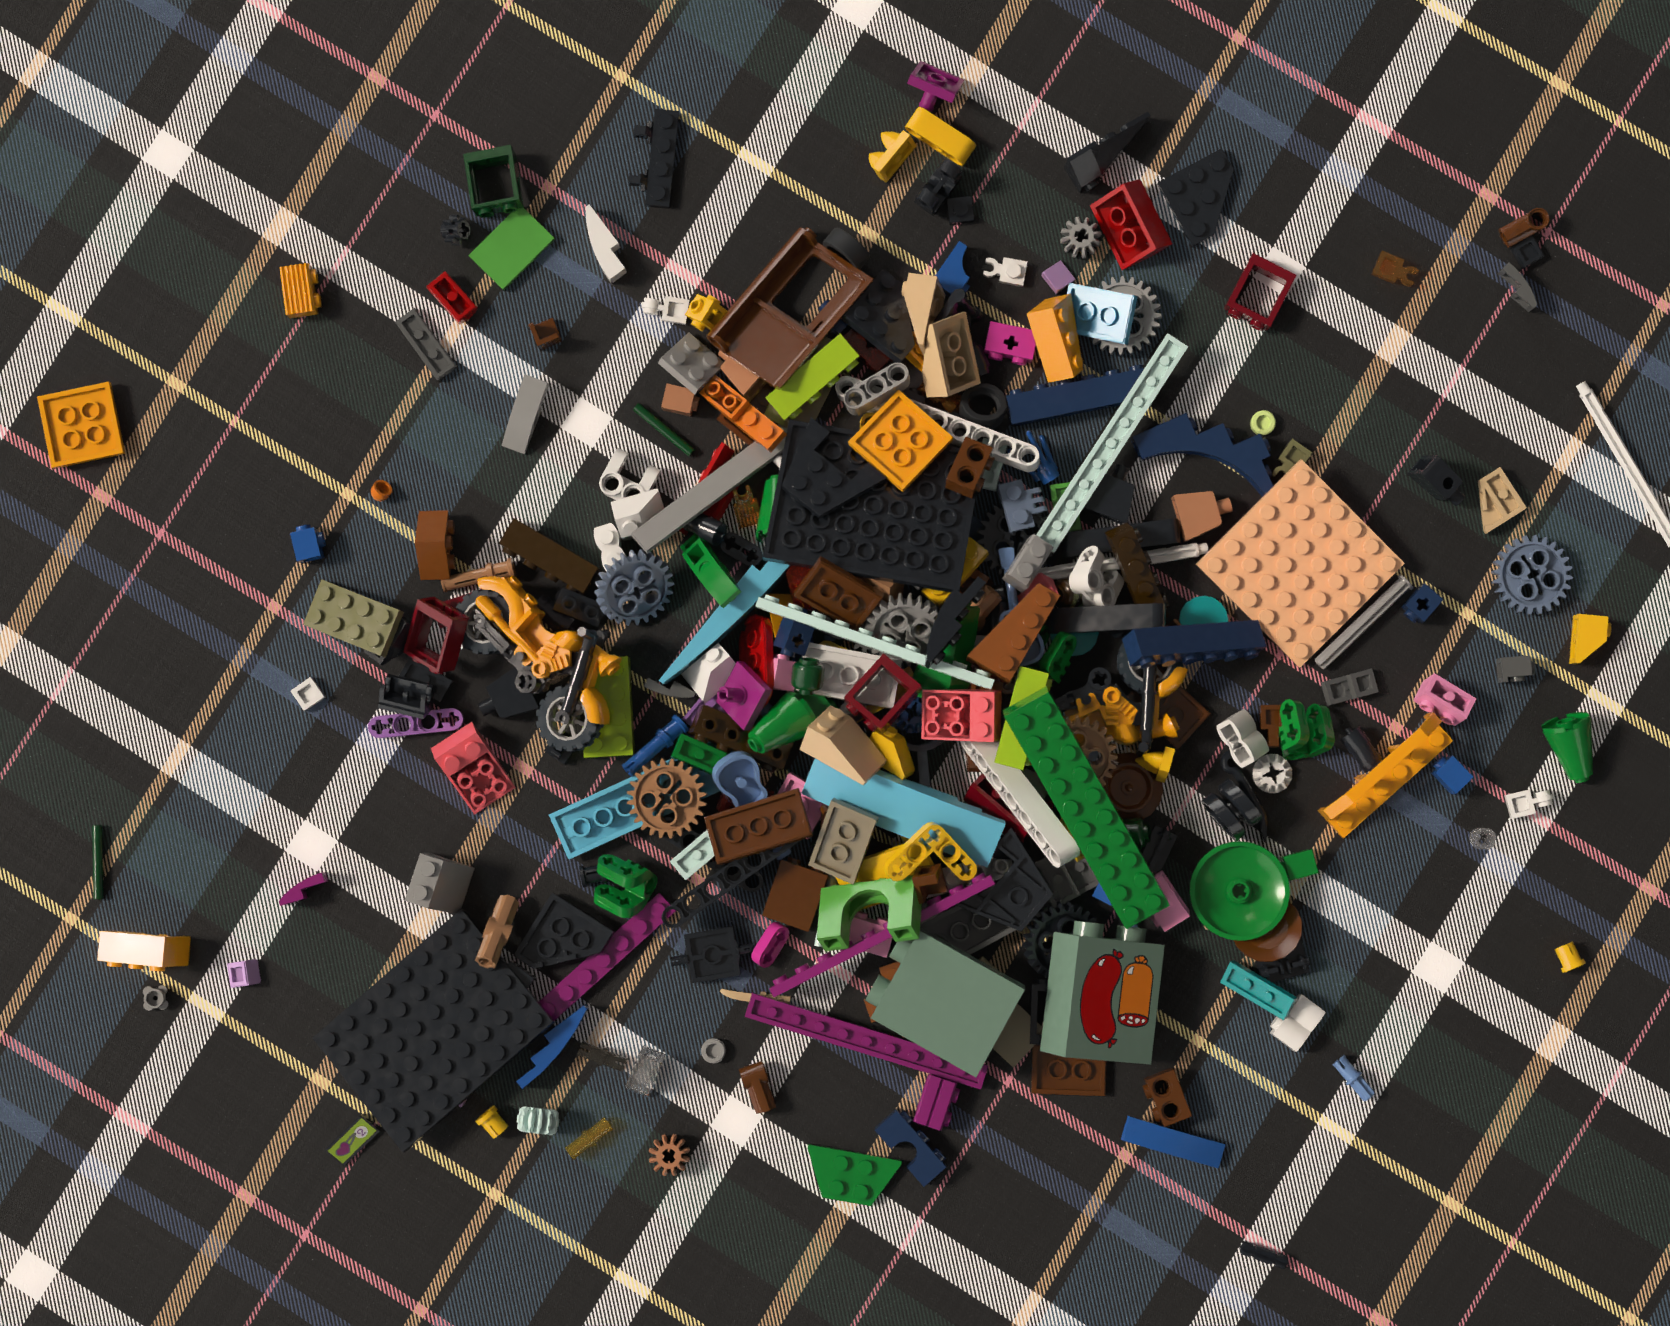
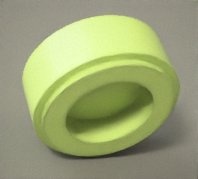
M1265 410L1255 413L1250 421L1252 431L1257 435L1261 434V436L1270 434L1276 425L1273 414Z

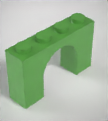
M908 875L901 881L880 878L875 881L855 882L854 884L832 885L831 887L821 888L817 940L825 951L848 949L850 926L854 916L863 907L873 903L889 905L887 929L895 942L919 939L922 904L918 902L912 881L913 875Z

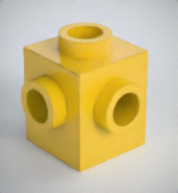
M697 294L690 303L685 315L692 320V326L700 331H704V329L711 330L727 310L719 305L721 302L715 297L708 295L706 298Z

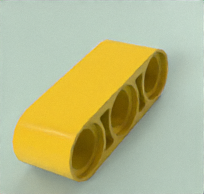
M922 107L916 109L905 126V129L910 134L960 166L965 164L976 147L975 142Z

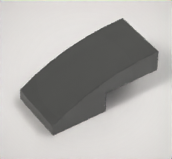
M1508 262L1498 272V275L1516 289L1510 297L1526 311L1530 312L1537 305L1532 289L1522 274Z
M1372 668L1321 682L1327 706L1379 692Z
M650 678L644 684L645 688L669 697L689 699L695 698L697 693L674 681L670 689Z

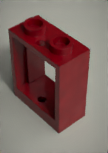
M1253 253L1224 309L1228 311L1227 314L1237 320L1242 318L1250 322L1249 325L1258 331L1263 329L1267 331L1271 327L1297 275ZM1251 269L1284 285L1267 318L1235 302Z
M436 597L417 599L403 653L412 657L414 662L427 666L432 673L443 674L444 672L454 671L469 617ZM433 619L448 627L440 655L426 647Z
M883 653L844 696L847 703L845 707L854 716L860 714L865 719L864 724L875 733L878 730L883 734L918 696L922 688L917 681ZM883 669L903 686L907 692L880 721L855 698L878 672Z

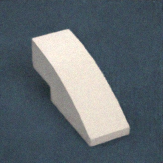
M589 204L585 209L590 242L604 274L612 284L627 273L623 264L614 254L620 246Z

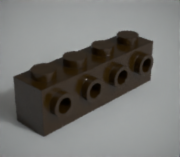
M513 518L499 542L504 547L502 552L512 558H515L516 555L525 559L524 565L534 571L539 567L546 571L544 575L546 578L555 583L561 580L567 584L565 588L577 593L581 592L586 595L600 571L595 565Z
M1126 522L1104 532L1133 603H1164L1166 617H1168L1169 614L1166 608L1170 606L1164 594L1161 595L1158 586L1161 583L1155 572L1152 573L1149 564H1152L1150 556L1146 550L1143 551L1140 543L1143 542L1139 530L1137 528L1134 529Z
M705 704L699 706L688 732L694 735L693 739L705 744L711 742L717 745L716 749L730 754V751H745L757 763L761 764V769L770 773H774L775 770H783L793 746L792 742L763 754L755 752L748 744L749 730H743L728 714Z

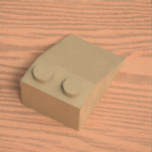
M908 273L907 281H904L902 285V296L905 298L916 339L924 356L929 324L933 323L943 308L946 295L937 276Z
M961 312L929 324L922 368V377L927 397H948L981 383L966 312Z
M831 705L807 727L800 747L801 751L863 786L887 761L854 719Z

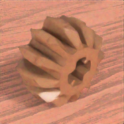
M663 1134V1144L658 1139H655L653 1143L657 1148L649 1149V1153L656 1155L649 1158V1162H658L654 1167V1171H658L662 1166L664 1168L663 1176L667 1175L668 1169H671L672 1175L676 1176V1166L681 1171H684L686 1167L682 1162L690 1161V1157L682 1155L688 1153L690 1148L685 1147L681 1149L685 1139L682 1138L677 1144L675 1142L676 1134L672 1135L671 1141H668L667 1135ZM668 1149L669 1152L672 1149L675 1152L673 1156L675 1159L671 1161V1158L669 1161L664 1158L666 1154L664 1150Z

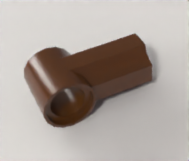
M1542 208L1532 209L1524 216L1498 229L1500 237L1509 248L1542 231L1549 223V215ZM1531 216H1539L1542 220V225H1533L1531 223Z
M763 1061L740 1068L739 1072L745 1089H748L756 1114L776 1108Z

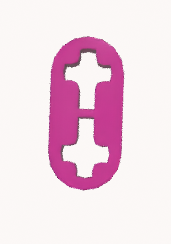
M780 922L771 923L755 946L751 956L752 960L763 968L769 967L789 937V929Z

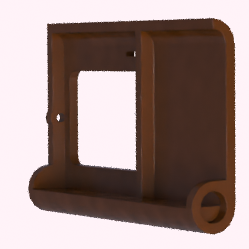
M808 227L805 229L798 228L706 335V338L713 346L778 390H781L873 282V278L818 243L816 240L817 235ZM817 257L848 279L809 325L804 326L772 303L809 259Z

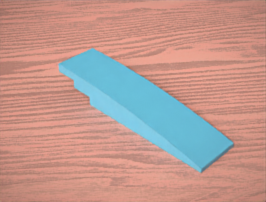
M768 561L760 571L752 565L737 583L741 593L725 608L719 605L659 681L665 686L668 685L726 637L756 608L758 597L764 599L765 595L769 594L793 568V565Z
M711 742L707 743V745L712 746L714 748H716L717 746ZM675 759L676 766H678L680 761ZM685 764L684 769L686 770L690 765ZM693 768L692 776L700 774V777L696 780L697 783H705L700 788V792L708 794L701 797V800L720 792L713 781L712 775ZM667 774L661 775L659 779L660 785L668 788L671 784L670 776ZM635 775L549 814L569 860L642 827V821L634 823V820L638 817L637 813L629 814L634 809V805L627 804V801L633 800V796L627 794V791L635 789L630 784V781L638 782L639 780ZM680 780L669 794L662 795L665 799L653 812L654 816L659 813L665 803H672L670 796L682 784ZM685 789L681 790L678 796L679 800L682 803H688L690 793ZM651 793L644 797V802L648 807H653L656 803L655 796ZM666 809L663 817L674 813L673 810Z
M817 759L813 761L801 794L828 806L831 800L836 798L878 816L879 819L876 826L908 839L926 823L935 822L952 837L975 864L987 868L1006 824L1005 820L982 813L980 808L958 801V797L907 779L902 780L882 770H879L863 786ZM931 829L928 832L933 839L937 837L936 831ZM922 839L924 845L929 846V845ZM948 845L943 849V852L953 855L955 847Z

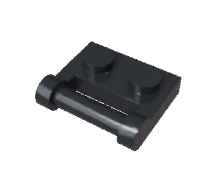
M956 289L952 292L933 323L958 314L959 312L956 309L961 305L966 311L970 329L974 322L982 319L983 313L980 308L974 306L968 300V296L963 289Z

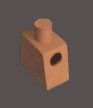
M719 351L718 355L725 360L720 367L741 395L750 402L767 382Z
M1213 491L1177 494L1171 498L1183 542H1187L1222 525L1220 515L1233 511L1230 499L1225 498L1216 501Z

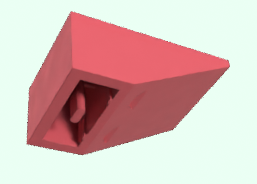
M923 689L921 739L996 742L1000 740L1002 690Z
M473 722L431 748L435 761L474 814L516 788Z

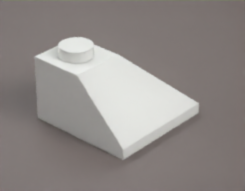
M658 488L611 502L615 522L623 541L634 539L632 532L664 509Z
M717 643L681 675L702 701L707 703L720 691V687H724L736 663L723 647Z

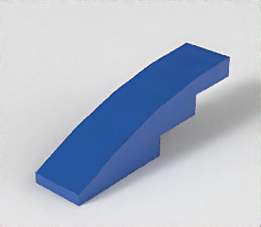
M586 1004L544 1035L550 1044L530 1058L536 1067L516 1081L522 1089L541 1074L562 1052L577 1031L589 1009Z
M1127 1116L1121 1140L1215 1168H1219L1225 1144L1131 1116Z

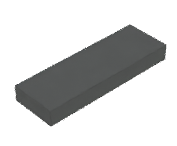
M415 308L395 321L438 382L458 368Z

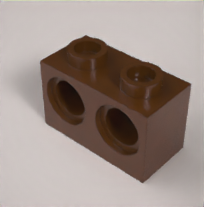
M965 437L946 478L945 488L973 499L975 492L980 493L985 482V479L982 477L985 470L990 471L994 463L995 457H992L993 447ZM976 454L981 456L982 460L973 461L970 456ZM962 476H969L973 481L965 483L960 478Z
M1169 1068L1144 1078L1146 1084L1142 1087L1147 1100L1152 1098L1155 1108H1152L1151 1111L1156 1123L1161 1121V1124L1166 1127L1192 1116L1174 1069ZM1159 1080L1167 1082V1089L1163 1093L1155 1091V1084ZM1169 1103L1176 1105V1112L1172 1116L1164 1114V1107Z

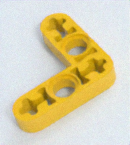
M928 822L886 861L884 871L893 881H901L932 852L963 881L974 878L977 873V866L939 824ZM931 829L936 831L937 837L935 839L930 837L928 833ZM922 838L929 846L925 847L919 839ZM914 845L920 846L921 852L919 856L915 858L909 857V849ZM948 845H953L955 847L953 856L949 858L944 857L943 849ZM903 855L909 862H911L909 865H907L901 858ZM958 859L966 866L968 865L969 871L967 873L963 872L956 863ZM894 864L900 865V873L893 872L892 866Z

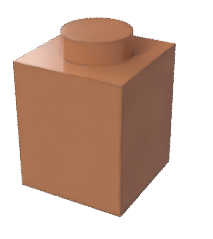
M666 384L661 408L663 411L691 417L692 411H697L700 397H696V394L694 395L685 387Z

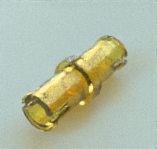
M603 1117L590 1129H584L581 1132V1136L564 1148L572 1159L575 1160L576 1157L590 1146H596V1142L612 1131L613 1128L606 1118Z

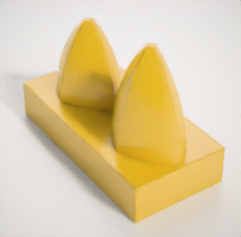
M904 130L901 133L882 132L881 139L887 150L885 152L869 153L871 167L885 183L888 182L917 146L911 135Z
M1165 746L1164 752H1148L1142 754V757L1136 758L1135 761L1146 770L1157 774L1156 781L1165 783L1175 749Z

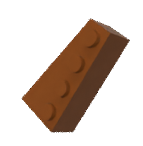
M1038 583L967 655L966 661L985 672L991 673L992 676L1009 685L1060 595Z

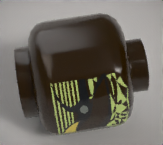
M1060 578L1054 582L1060 595L1055 605L1056 607H1081L1083 605V594L1072 592L1069 586V578Z

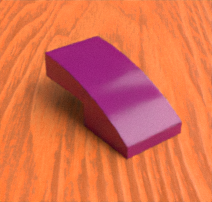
M326 872L313 875L296 884L279 900L280 906L308 898L306 888L328 882Z

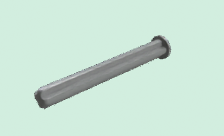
M1399 574V579L1315 658V662L1320 668L1326 669L1408 589H1413L1411 583L1404 576Z

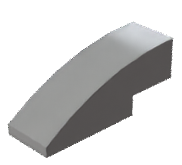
M524 374L508 421L502 447L525 455L549 388L548 382Z

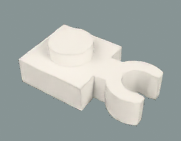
M1004 257L1003 263L999 264L993 258H986L985 263L993 265L994 270L991 272L984 271V277L992 278L998 275L1000 276L999 283L1023 287L1027 261Z

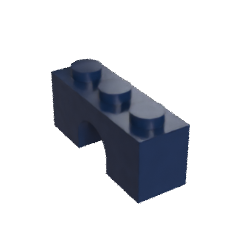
M895 1109L875 1127V1131L890 1149L903 1141L910 1142L915 1146L917 1150L916 1156L907 1165V1168L924 1187L946 1168L943 1162L946 1158L937 1147L932 1150L927 1144L930 1139L921 1129L916 1131L911 1125L913 1120L905 1110L900 1113L898 1109Z

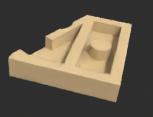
M1501 467L1478 480L1482 524L1485 534L1527 508Z

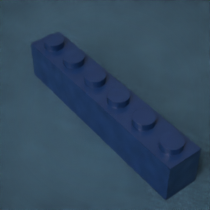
M1135 365L1129 367V371L1120 373L1119 369L1105 372V376L1097 378L1095 374L1082 376V381L1072 382V379L1058 381V385L1048 387V384H1040L1034 386V390L1024 392L1023 388L1009 391L1010 395H1006L1010 427L1120 406L1144 370V366Z
M1258 620L1136 628L1122 639L1130 666H1141V668H1148L1156 664H1162V666L1166 667L1181 662L1183 665H1189L1196 661L1211 663L1220 659H1224L1225 662L1233 661L1237 658L1251 660L1258 657L1259 652L1267 647Z

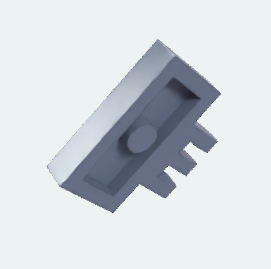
M1022 479L997 486L1010 533L1034 528L1035 524L1032 515L1047 511L1046 506L1036 508V504L1044 502V497H1033V495L1042 492L1041 487L1025 490Z

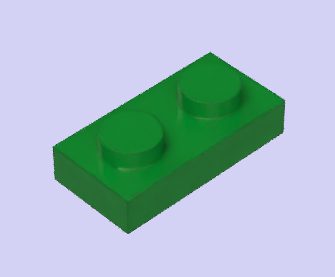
M680 734L671 758L680 762L683 761L687 765L712 775L715 764L726 756L727 753L689 736Z

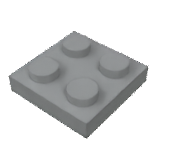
M690 332L665 353L658 362L659 365L694 395L714 375L721 371L720 367L724 363Z

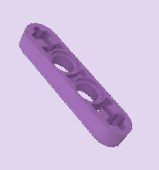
M458 709L431 710L428 715L434 717L435 725L431 729H426L422 726V719L403 714L373 717L369 721L368 731L375 738L455 731L463 726L465 718ZM452 712H454L455 716L459 717V721L455 722V726L452 727L451 723L444 722L442 723L443 728H439V713H442L441 718H449ZM405 717L410 720L411 727L408 731L402 732L398 729L397 724L401 718ZM393 718L392 727L395 733H391L390 728L383 729L382 734L374 730L373 727L378 724L379 720H381V724H391L389 719Z

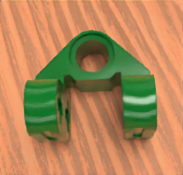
M1043 625L1039 634L1045 647L1050 634H1048V626ZM1064 631L1059 632L1046 653H1043L1039 662L1026 668L1049 673L1048 679H1052L1051 687H1056L1061 681L1060 678L1066 673L1065 670L1071 664L1069 659L1077 645L1076 637Z
M1287 699L1282 703L1280 707L1282 726L1279 727V739L1285 760L1318 756L1333 747L1335 735L1330 711L1326 706L1311 704L1305 713L1304 705L1300 701Z
M602 855L598 858V874L625 887V890L621 891L606 884L599 885L595 888L594 903L618 917L631 918L644 909L657 885L658 878L647 868H643L629 859L624 861L614 855Z

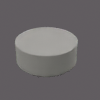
M717 1038L706 1040L701 1048L702 1057L709 1063L720 1062L726 1054L725 1044Z

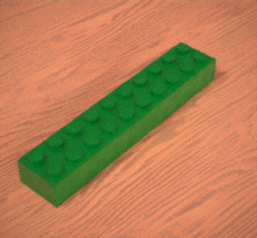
M1047 686L1004 709L1003 714L1125 929L1170 906L1166 895Z

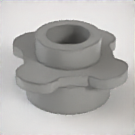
M163 985L158 988L145 987L143 989L144 1008L148 1011L153 1008L166 1009L168 1007V1002L166 1001L167 988Z

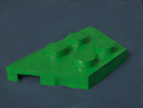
M808 1144L807 1147L822 1198L871 1206L902 1163V1160L814 1144Z

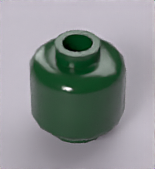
M800 658L792 666L791 685L799 689V694L813 695L814 691L820 690L823 687L824 666L819 663L818 659Z
M1142 818L1122 819L1139 850L1144 849L1147 843L1151 842L1149 823H1145Z

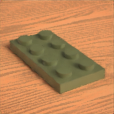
M321 579L303 625L386 658L404 612Z

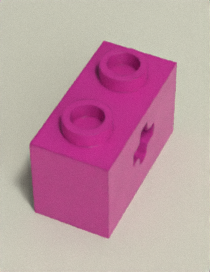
M990 321L984 349L985 354H988V358L998 361L1008 358L1012 359V363L1023 366L1026 363H1031L1036 346L1032 330ZM1009 340H1013V344L1016 346H1013L1012 350L1007 349L1008 345L1003 343H1008Z

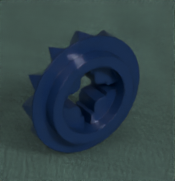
M916 697L894 721L896 726L906 733L922 731V698ZM917 705L916 713L919 716H914L908 722V713L905 710H912Z

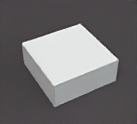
M309 677L291 690V693L304 711H307L326 698L312 677Z

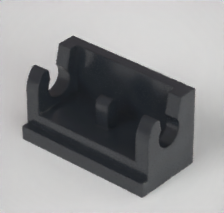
M388 674L385 685L381 684L378 708L424 719L433 709L434 685Z

